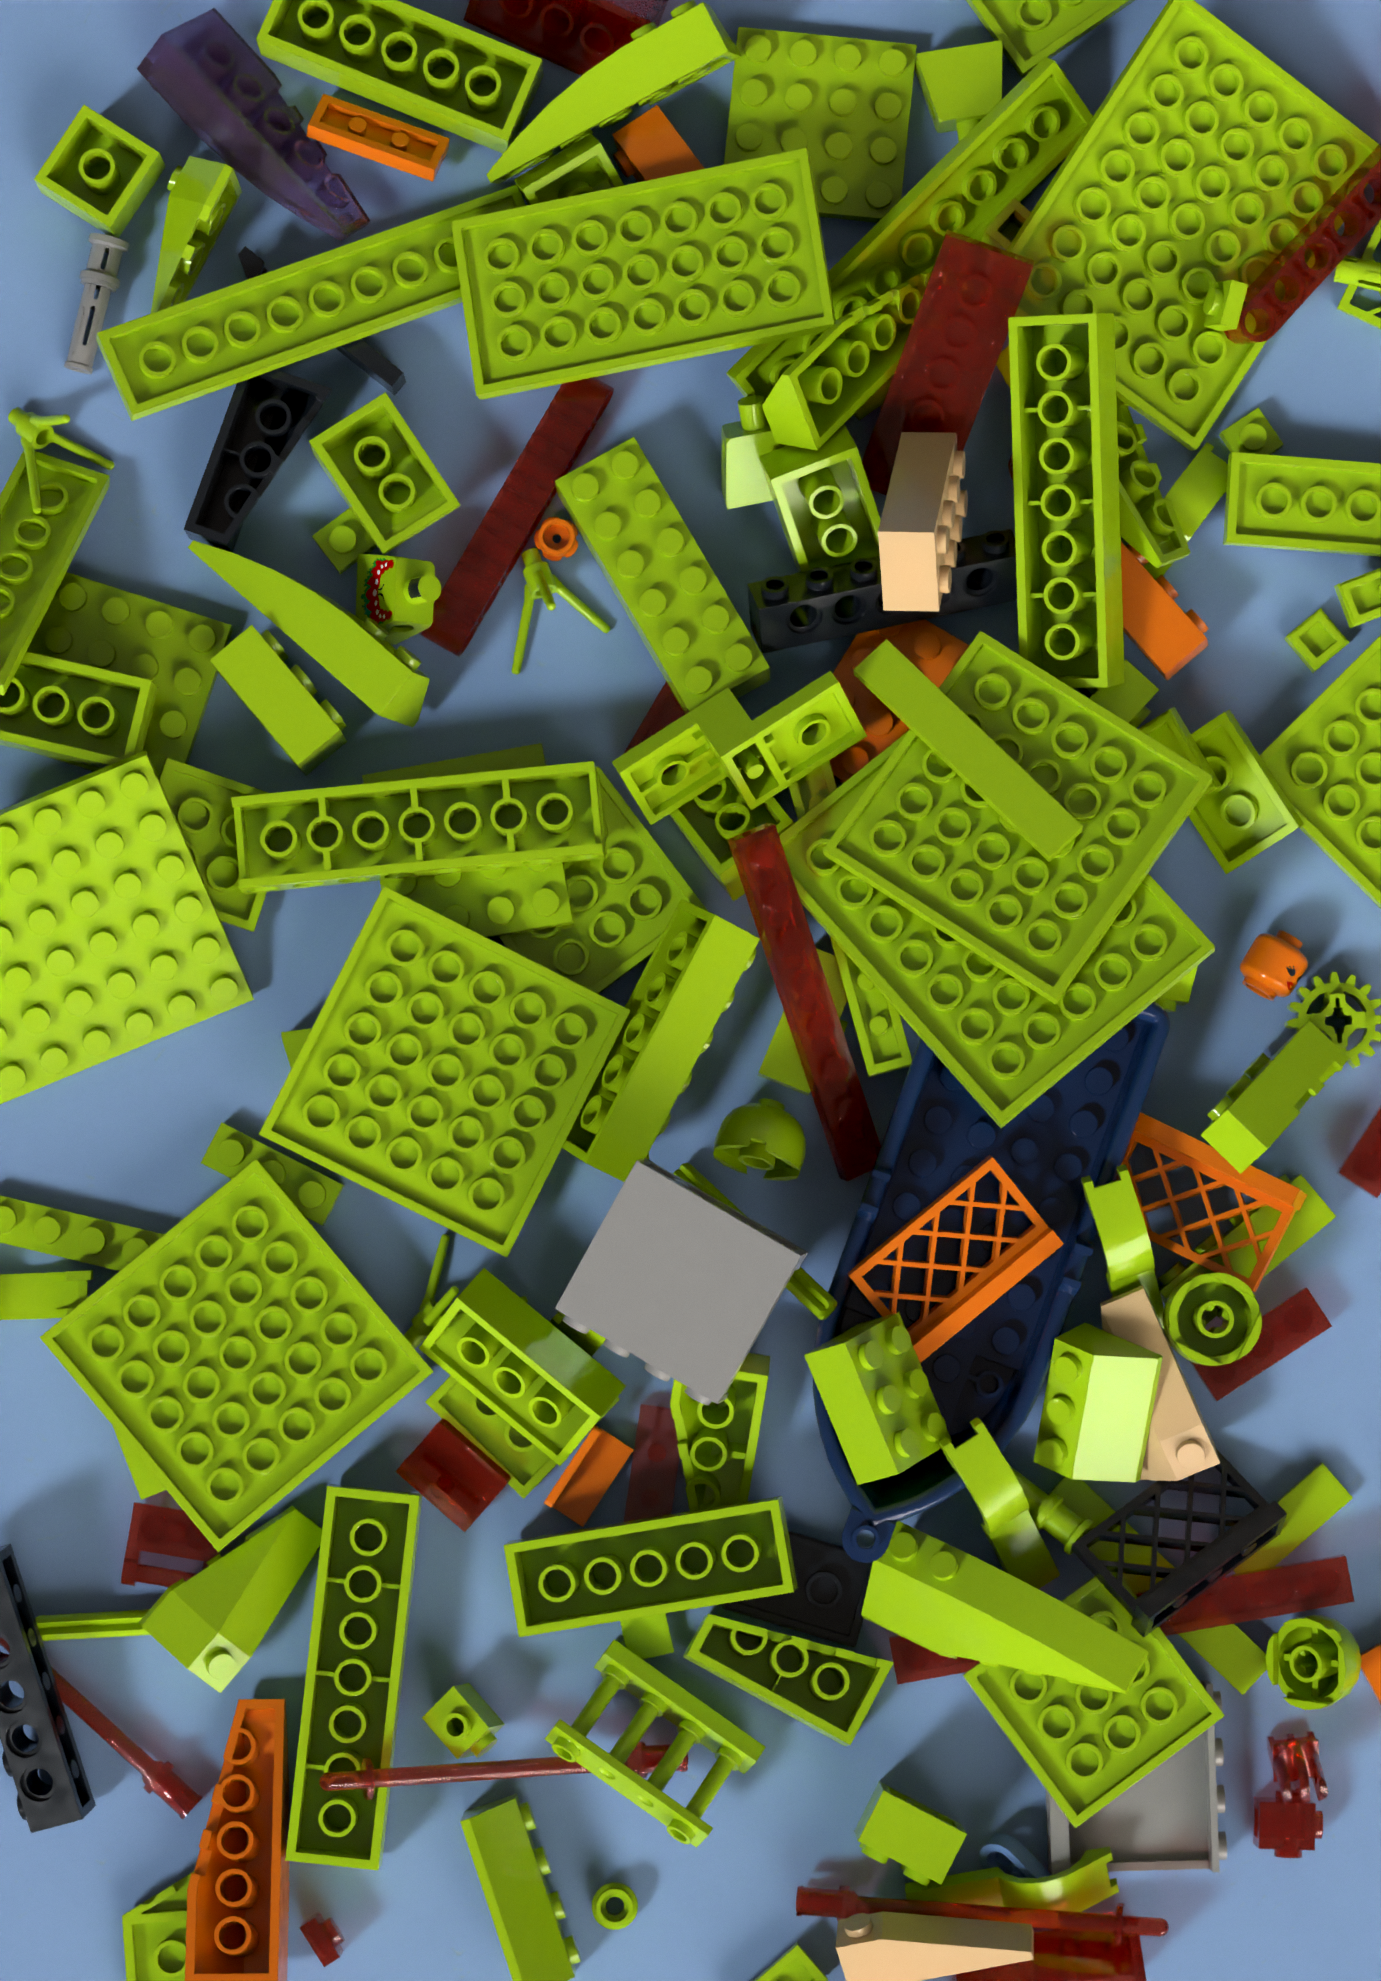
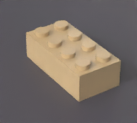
M901 433L878 529L883 610L939 612L943 593H950L951 568L956 567L957 542L962 540V517L967 516L968 509L967 490H960V478L964 479L966 457L965 451H957L956 433Z

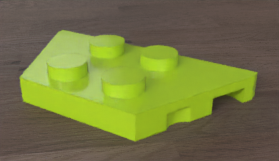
M191 1873L122 1915L126 1981H185L187 1888Z

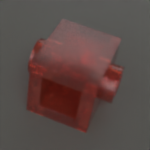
M1279 1789L1276 1790L1275 1797H1254L1253 1844L1259 1849H1274L1275 1857L1302 1858V1850L1315 1851V1839H1322V1811L1316 1810V1803L1312 1800L1303 1798L1304 1791Z

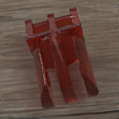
M1308 1731L1307 1736L1297 1738L1291 1733L1287 1734V1739L1274 1740L1273 1736H1267V1749L1273 1769V1781L1279 1783L1284 1803L1289 1805L1292 1802L1290 1782L1294 1784L1299 1803L1310 1802L1309 1778H1312L1318 1801L1327 1798L1329 1791L1319 1760V1740L1315 1738L1314 1732Z

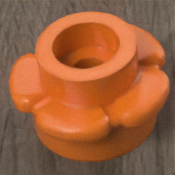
M549 517L542 522L541 528L535 532V546L537 549H541L543 557L550 561H560L562 557H571L579 545L576 540L578 530L570 520ZM555 535H559L561 537V541L559 543L553 542V537Z

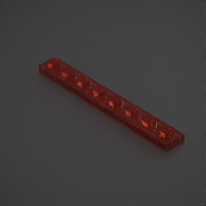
M765 823L728 839V843L839 1178L850 1181L873 1169L881 1145L776 825Z

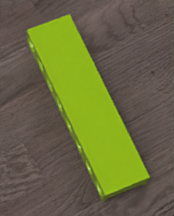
M594 761L231 797L232 807L234 808L239 867L238 884L242 894L607 858L599 767H596Z

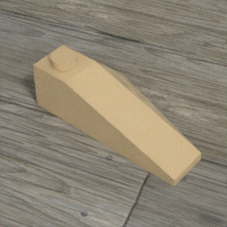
M1141 1285L1101 1302L1102 1330L1163 1356L1140 1480L1179 1481L1220 1464L1214 1440L1144 1286Z
M884 1911L872 1914L858 1913L846 1919L838 1920L836 1950L846 1981H922L1034 1960V1930L1032 1924Z

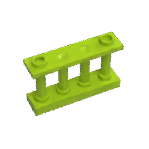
M614 1639L594 1665V1668L601 1672L603 1680L571 1726L559 1719L549 1731L545 1740L552 1744L553 1751L559 1757L572 1763L576 1761L667 1826V1832L674 1839L683 1844L691 1843L697 1848L713 1829V1827L701 1820V1817L731 1771L739 1770L745 1774L757 1762L766 1747ZM618 1689H625L639 1699L641 1706L610 1753H607L586 1738V1736ZM663 1716L677 1726L678 1735L648 1780H645L624 1764L655 1717ZM701 1743L715 1753L716 1762L687 1806L683 1807L662 1791L693 1744Z

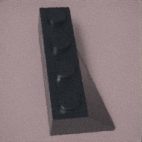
M276 369L236 384L184 527V531L189 539L233 553L245 519L327 400L332 389Z

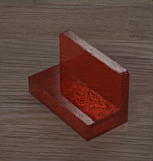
M444 1418L433 1427L424 1440L395 1471L464 1532L467 1531L511 1480L507 1472Z

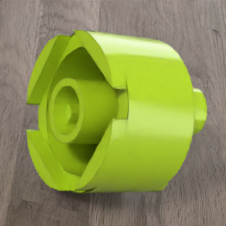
M1199 1273L1181 1281L1169 1294L1163 1310V1329L1170 1345L1183 1358L1200 1365L1222 1366L1237 1361L1252 1350L1261 1333L1262 1316L1254 1293L1242 1280L1226 1273ZM1216 1307L1219 1309L1217 1317L1223 1320L1220 1327H1211L1207 1331L1205 1329L1207 1322L1202 1319V1314L1204 1311H1212Z

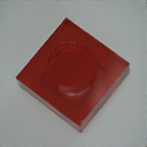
M317 1912L303 1921L299 1928L323 1966L326 1967L340 1958L344 1951L340 1944L345 1939L331 1917L324 1920L321 1914Z

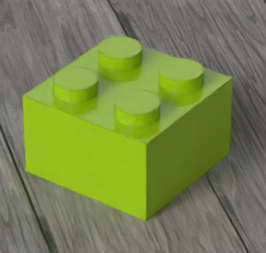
M83 105L34 178V181L42 194L106 235L119 238L166 168L160 152L91 108Z
M880 1781L854 1830L857 1841L860 1842L859 1847L862 1848V1853L882 1864H886L889 1858L901 1863L900 1868L904 1870V1875L925 1886H928L930 1880L942 1885L967 1835L962 1824Z

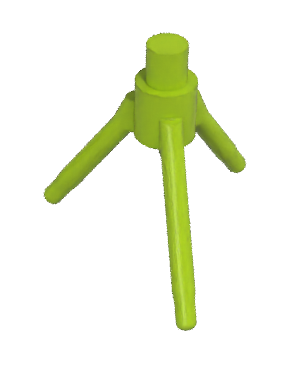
M16 407L8 415L9 422L16 427V433L21 436L20 441L25 453L30 498L35 514L42 512L35 458L36 449H42L49 443H55L108 470H112L115 466L114 462L54 432L52 425L65 424L70 421V416L67 414L40 416L34 412H25L22 408Z
M537 548L528 549L521 554L526 567L523 570L526 584L524 586V603L512 665V673L515 675L520 674L533 604L536 599L543 598L547 609L553 611L556 608V604L552 594L558 593L603 633L610 631V626L552 574L548 562L542 561Z
M448 1234L441 1236L426 1293L419 1307L420 1311L411 1319L413 1325L403 1334L413 1348H416L430 1334L446 1313L445 1309L459 1293L458 1287L452 1286L438 1302L434 1299L450 1240ZM525 1296L520 1297L526 1303H528V1300Z

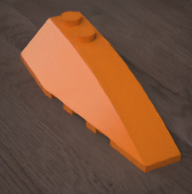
M239 1699L223 1755L224 1762L218 1784L216 1783L211 1800L212 1807L206 1829H203L196 1866L194 1873H191L187 1888L185 1981H287L290 1861H285L289 1831L286 1700Z

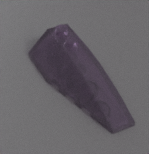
M215 8L161 34L137 70L150 83L151 87L173 108L181 120L218 156L265 195L299 218L340 241L368 225L370 222L369 217L342 176L331 173L325 164L327 153L320 142L310 141L306 137V133L300 125L304 118L296 105L288 107L278 92L282 84L275 73Z

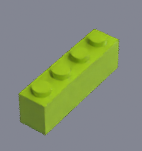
M1286 1174L1278 1178L1301 1189L1307 1194V1197L1300 1211L1296 1210L1264 1276L1336 1217L1301 1174L1295 1175L1291 1179ZM1267 1205L1249 1211L1256 1235L1273 1230L1282 1212ZM1243 1215L1231 1217L1229 1221L1233 1227L1222 1235L1225 1246L1250 1238ZM1214 1232L1194 1248L1196 1253L1201 1255L1219 1249ZM1268 1239L1259 1242L1261 1251H1263ZM1253 1245L1228 1253L1233 1271L1247 1278L1250 1277L1258 1261ZM1222 1256L1210 1259L1225 1267ZM1178 1261L1158 1278L1163 1284L1159 1288L1162 1301L1166 1303L1171 1291L1184 1279L1199 1273L1213 1271L1193 1261L1185 1267ZM1215 1307L1212 1311L1203 1312L1202 1319L1207 1322L1206 1325L1217 1316L1218 1308Z

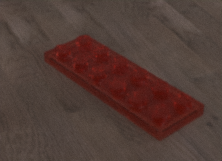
M950 230L946 231L862 457V464L871 490L887 495L902 432L956 433L957 451L964 450L1009 332L1008 317L1015 316L1033 269L1034 260Z

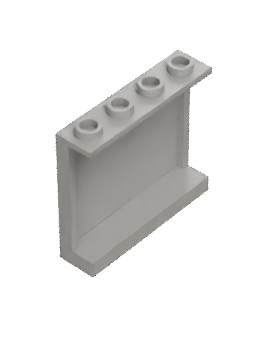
M643 1158L636 1160L555 1309L565 1314L563 1321L573 1329L585 1334L592 1330L606 1338L603 1345L614 1353L626 1358L631 1353L645 1361L644 1369L653 1376L664 1381H669L672 1377L687 1386L684 1392L692 1399L704 1405H710L711 1401L719 1404L728 1397L729 1393L727 1391L791 1276L795 1270L800 1268L808 1252L649 1159Z
M1208 1680L1200 1681L1222 1711L1220 1691H1213V1684ZM1214 1725L1077 1828L1072 1826L1045 1789L1048 1871L1051 1875L1072 1867L1082 1858L1086 1850L1108 1846L1111 1848L1113 1858L1112 1861L1107 1863L1108 1872L1210 1869L1212 1872H1220L1219 1860L1227 1859V1840L1225 1831L1218 1832V1813H1225L1224 1785H1217L1216 1766H1223L1224 1750L1222 1738H1215Z

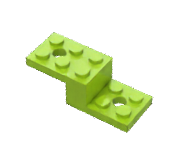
M829 671L776 706L771 707L754 720L750 719L727 687L684 716L668 724L645 741L629 749L626 753L613 760L612 764L649 824L653 825L726 777L733 783L748 807L753 810L867 737V734L839 681ZM817 724L811 731L803 734L809 726ZM677 764L671 772L663 774L668 767Z

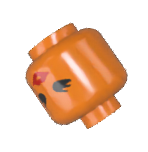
M1279 930L1276 936L1268 933L1258 935L1240 963V971L1245 977L1242 983L1257 995L1270 1001H1274L1276 996H1289L1308 967V960L1300 951L1303 945L1302 942L1282 930Z

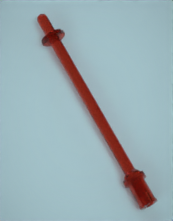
M0 1638V1645L10 1653L8 1643L3 1638ZM51 1666L62 1702L142 1774V1782L146 1784L143 1789L148 1794L153 1791L183 1820L203 1797L200 1794L198 1795L172 1771L175 1767L168 1760L165 1763L154 1761Z
M640 1741L624 1765L642 1778H647L648 1773L654 1771L671 1744L646 1746L644 1741ZM688 1753L676 1771L687 1772ZM559 1756L374 1769L371 1759L363 1758L361 1770L324 1773L319 1779V1785L325 1791L362 1789L364 1798L372 1800L375 1788L591 1772L576 1761L573 1763L568 1762Z
M840 1885L839 1890L798 1886L796 1895L797 1916L835 1917L837 1921L858 1913L872 1914L884 1911L1032 1924L1034 1928L1114 1933V1942L1118 1946H1122L1124 1934L1161 1937L1166 1935L1169 1930V1924L1165 1919L1125 1915L1124 1903L1117 1904L1114 1915L858 1896L855 1891H851L850 1886Z

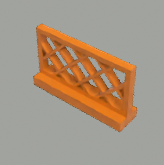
M1142 1112L1139 1114L1121 1164H1125L1129 1171L1150 1241L1213 1272L1235 1276L1246 1283L1253 1292H1256L1296 1210L1300 1211L1307 1197V1194L1301 1189L1252 1165L1240 1174L1212 1146ZM1137 1143L1153 1150L1158 1167L1134 1175L1129 1159ZM1161 1154L1174 1160V1162L1164 1165ZM1183 1166L1193 1169L1199 1187L1174 1195L1167 1172ZM1202 1174L1216 1181L1205 1185ZM1161 1175L1168 1198L1144 1206L1137 1182ZM1225 1185L1234 1189L1240 1207L1215 1215L1208 1191ZM1201 1194L1209 1218L1184 1226L1177 1202ZM1243 1194L1257 1201L1246 1205ZM1171 1205L1178 1228L1160 1235L1153 1232L1146 1213ZM1267 1205L1282 1212L1273 1230L1256 1235L1249 1211ZM1242 1214L1250 1238L1225 1246L1218 1222ZM1211 1225L1219 1249L1200 1255L1192 1250L1187 1233ZM1181 1236L1184 1246L1170 1239ZM1268 1239L1263 1251H1261L1259 1242ZM1253 1245L1258 1261L1250 1277L1247 1278L1233 1271L1228 1253ZM1222 1256L1225 1267L1210 1259Z
M989 1155L858 1263L847 1275L881 1317L896 1313L898 1299L922 1301L920 1318L906 1329L921 1363L1064 1243L1048 1227L997 1161ZM991 1171L1000 1182L998 1202L974 1200L976 1182ZM967 1190L966 1199H957ZM1007 1192L1017 1204L1006 1203ZM948 1205L965 1206L962 1232L938 1230L940 1212ZM973 1207L997 1209L994 1234L970 1232ZM1005 1210L1023 1211L1033 1223L1019 1236L1002 1235ZM931 1220L930 1229L921 1228ZM913 1234L929 1236L926 1261L902 1259L904 1242ZM937 1236L961 1238L958 1264L934 1262ZM969 1239L993 1241L991 1259L983 1266L966 1265ZM1001 1242L1010 1243L1000 1251ZM895 1250V1257H894V1259H893V1258H885V1257L888 1256L892 1251ZM877 1264L893 1265L891 1291L871 1289L862 1276ZM901 1266L926 1268L923 1294L899 1292ZM933 1269L957 1271L956 1288L947 1296L931 1294ZM966 1272H975L965 1280ZM879 1297L890 1298L889 1309ZM930 1301L939 1302L929 1310Z

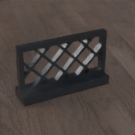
M1218 1450L1217 1454L1220 1464L1214 1467L1221 1473L1220 1485L1194 1482L1195 1474L1188 1476V1481H1157L1072 1544L1071 1551L1133 1617L1131 1625L1143 1638L1281 1534L1287 1513L1276 1501L1268 1504ZM1166 1490L1187 1492L1186 1510L1160 1507L1161 1494ZM1193 1493L1220 1495L1219 1514L1193 1511ZM1226 1496L1244 1498L1255 1510L1245 1517L1225 1515ZM1154 1500V1506H1146ZM1133 1515L1153 1517L1152 1536L1125 1533L1126 1520ZM1159 1518L1186 1521L1185 1540L1158 1537ZM1192 1522L1218 1525V1538L1211 1543L1192 1541ZM1120 1525L1119 1532L1112 1531ZM1225 1526H1232L1230 1529L1224 1532ZM1098 1541L1118 1543L1117 1562L1099 1560L1089 1548ZM1125 1544L1150 1546V1566L1124 1563ZM1157 1549L1184 1550L1183 1564L1176 1569L1158 1567ZM1190 1551L1198 1552L1190 1558ZM1111 1572L1117 1573L1116 1578L1112 1575ZM1123 1573L1149 1576V1590L1135 1599L1122 1585ZM1156 1577L1163 1578L1161 1581L1155 1584Z

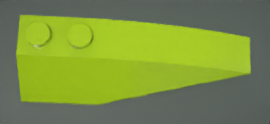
M691 0L672 10L670 14L673 19L659 27L656 26L655 22H651L630 34L633 39L632 42L624 45L585 72L552 100L515 138L486 174L490 183L500 184L551 158L554 155L553 149L560 146L561 150L568 148L586 136L593 134L591 128L598 124L600 128H604L627 119L628 115L632 112L631 106L638 103L639 106L649 104V106H652L740 58L741 55L711 6L704 2L697 5L695 0Z
M955 253L836 320L835 324L831 325L780 376L763 403L762 408L775 442L777 444L818 450L976 291L964 255L962 253Z
M1008 345L993 360L1003 375L1005 382L1010 387ZM1117 397L1120 534L1127 543L1154 567L1159 568L1183 559L1191 552L1172 502L1164 499L1161 495L1159 484L1163 478L1157 463H1149L1142 444L1147 440V436L1142 424H1134L1128 408L1129 405Z
M194 540L190 543L188 548L377 715L412 728L419 721L430 679L418 669L422 662L413 653L401 645L396 650L386 641L389 633L381 625L369 617L362 621L331 598L295 578L238 554Z
M900 1521L896 1522L887 1550L879 1559L872 1563L861 1616L944 1657L957 1659V1657L980 1661L983 1665L999 1668V1665L1024 1670L1025 1673L1043 1677L1045 1674L1067 1679L1070 1683L1127 1694L1149 1654L1146 1649L1062 1601L977 1557Z

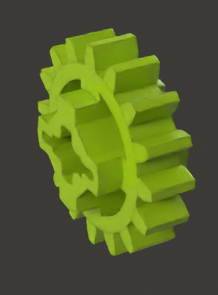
M1331 972L1328 975L1327 984H1324L1319 976H1315L1311 979L1312 991L1303 986L1296 990L1302 1001L1301 1003H1288L1287 1009L1295 1013L1296 1016L1295 1019L1284 1022L1286 1028L1296 1029L1297 1032L1310 1020L1349 1058L1347 1062L1352 1068L1360 1066L1358 1054L1361 1053L1368 1058L1372 1057L1375 1052L1369 1045L1370 1041L1381 1042V1033L1375 1031L1376 1025L1381 1024V1015H1375L1374 1011L1375 1008L1381 1005V998L1371 1001L1367 998V994L1372 987L1369 983L1359 989L1354 987L1356 982L1355 975H1349L1344 980V983H1340L1337 972ZM1324 993L1323 1007L1317 1013L1307 1014L1313 1000ZM1345 994L1359 1004L1362 1009L1361 1012H1356L1346 1003ZM1334 1011H1336L1337 1018L1345 1019L1346 1022L1345 1026L1338 1029L1337 1034H1335L1333 1026H1326L1325 1018L1332 1016ZM1364 1030L1359 1042L1347 1051L1348 1037L1354 1031ZM1343 1066L1336 1072L1342 1071Z

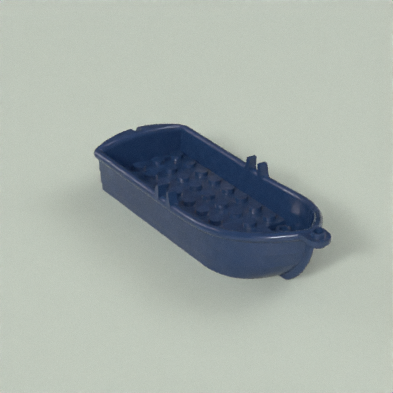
M1154 1001L1002 1128L996 1124L920 1038L828 1291L837 1301V1307L828 1318L824 1320L819 1319L814 1349L858 1324L881 1317L847 1274L987 1156L991 1155L1048 1227L1057 1234L1064 1244L920 1364L927 1376L940 1413L946 1422L954 1448L976 1435L970 1421L978 1417L1002 1453L1026 1421L1037 1400L1051 1363L1054 1340L1061 1335L1073 1298L1081 1287L1082 1282H1080L1087 1259L1089 1256H1092L1097 1228L1085 1197L1081 1178L1090 1175L1094 1187L1116 1181L1118 1176L1116 1167L1120 1166L1123 1162L1169 1033L1170 1020L1166 1011ZM991 1171L976 1182L974 1200L998 1202L1000 1182ZM967 1190L957 1199H966ZM1007 1192L1006 1203L1017 1204ZM948 1205L940 1212L938 1230L962 1232L965 1206ZM973 1207L970 1232L994 1234L997 1209ZM1005 1210L1002 1235L1019 1236L1033 1223L1023 1211ZM931 1220L921 1228L930 1229ZM913 1234L904 1242L902 1259L926 1261L929 1236ZM937 1236L934 1262L958 1264L961 1238ZM969 1239L966 1265L983 1266L992 1256L993 1241ZM1001 1242L1000 1251L1010 1243ZM895 1250L892 1251V1252H891L888 1256H886L885 1258H893V1259H894V1257H895ZM877 1264L862 1277L873 1290L891 1291L893 1265ZM901 1266L899 1292L923 1294L926 1268ZM933 1269L931 1294L947 1296L956 1288L957 1271ZM966 1272L965 1280L975 1272ZM879 1297L889 1309L890 1298ZM897 1300L896 1313H900L906 1329L920 1318L922 1301ZM930 1301L929 1310L939 1302ZM813 1378L814 1406L820 1437L834 1475L852 1505L842 1532V1545L852 1559L862 1563H870L879 1559L887 1550L896 1522L922 1513L944 1502L966 1486L947 1460L942 1448L900 1474L857 1485ZM863 1530H869L874 1535V1542L867 1548L860 1547L856 1541L857 1535Z

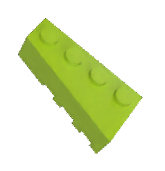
M712 1614L704 1616L683 1655V1658L843 1746L851 1745L894 1663Z

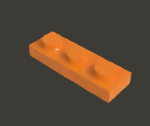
M326 94L322 95L308 123L306 137L432 182L448 152L450 138Z

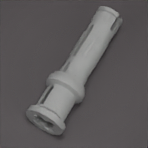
M90 233L88 241L92 244L86 270H82L79 276L81 279L80 283L84 285L74 324L67 361L64 364V367L85 374H92V366L98 348L96 335L97 332L103 329L111 292H116V289L120 286L121 281L117 278L123 252H127L130 245L122 239L99 233ZM104 253H108L105 269H101ZM95 289L99 290L97 299H94ZM90 310H94L87 344L83 345L82 342Z

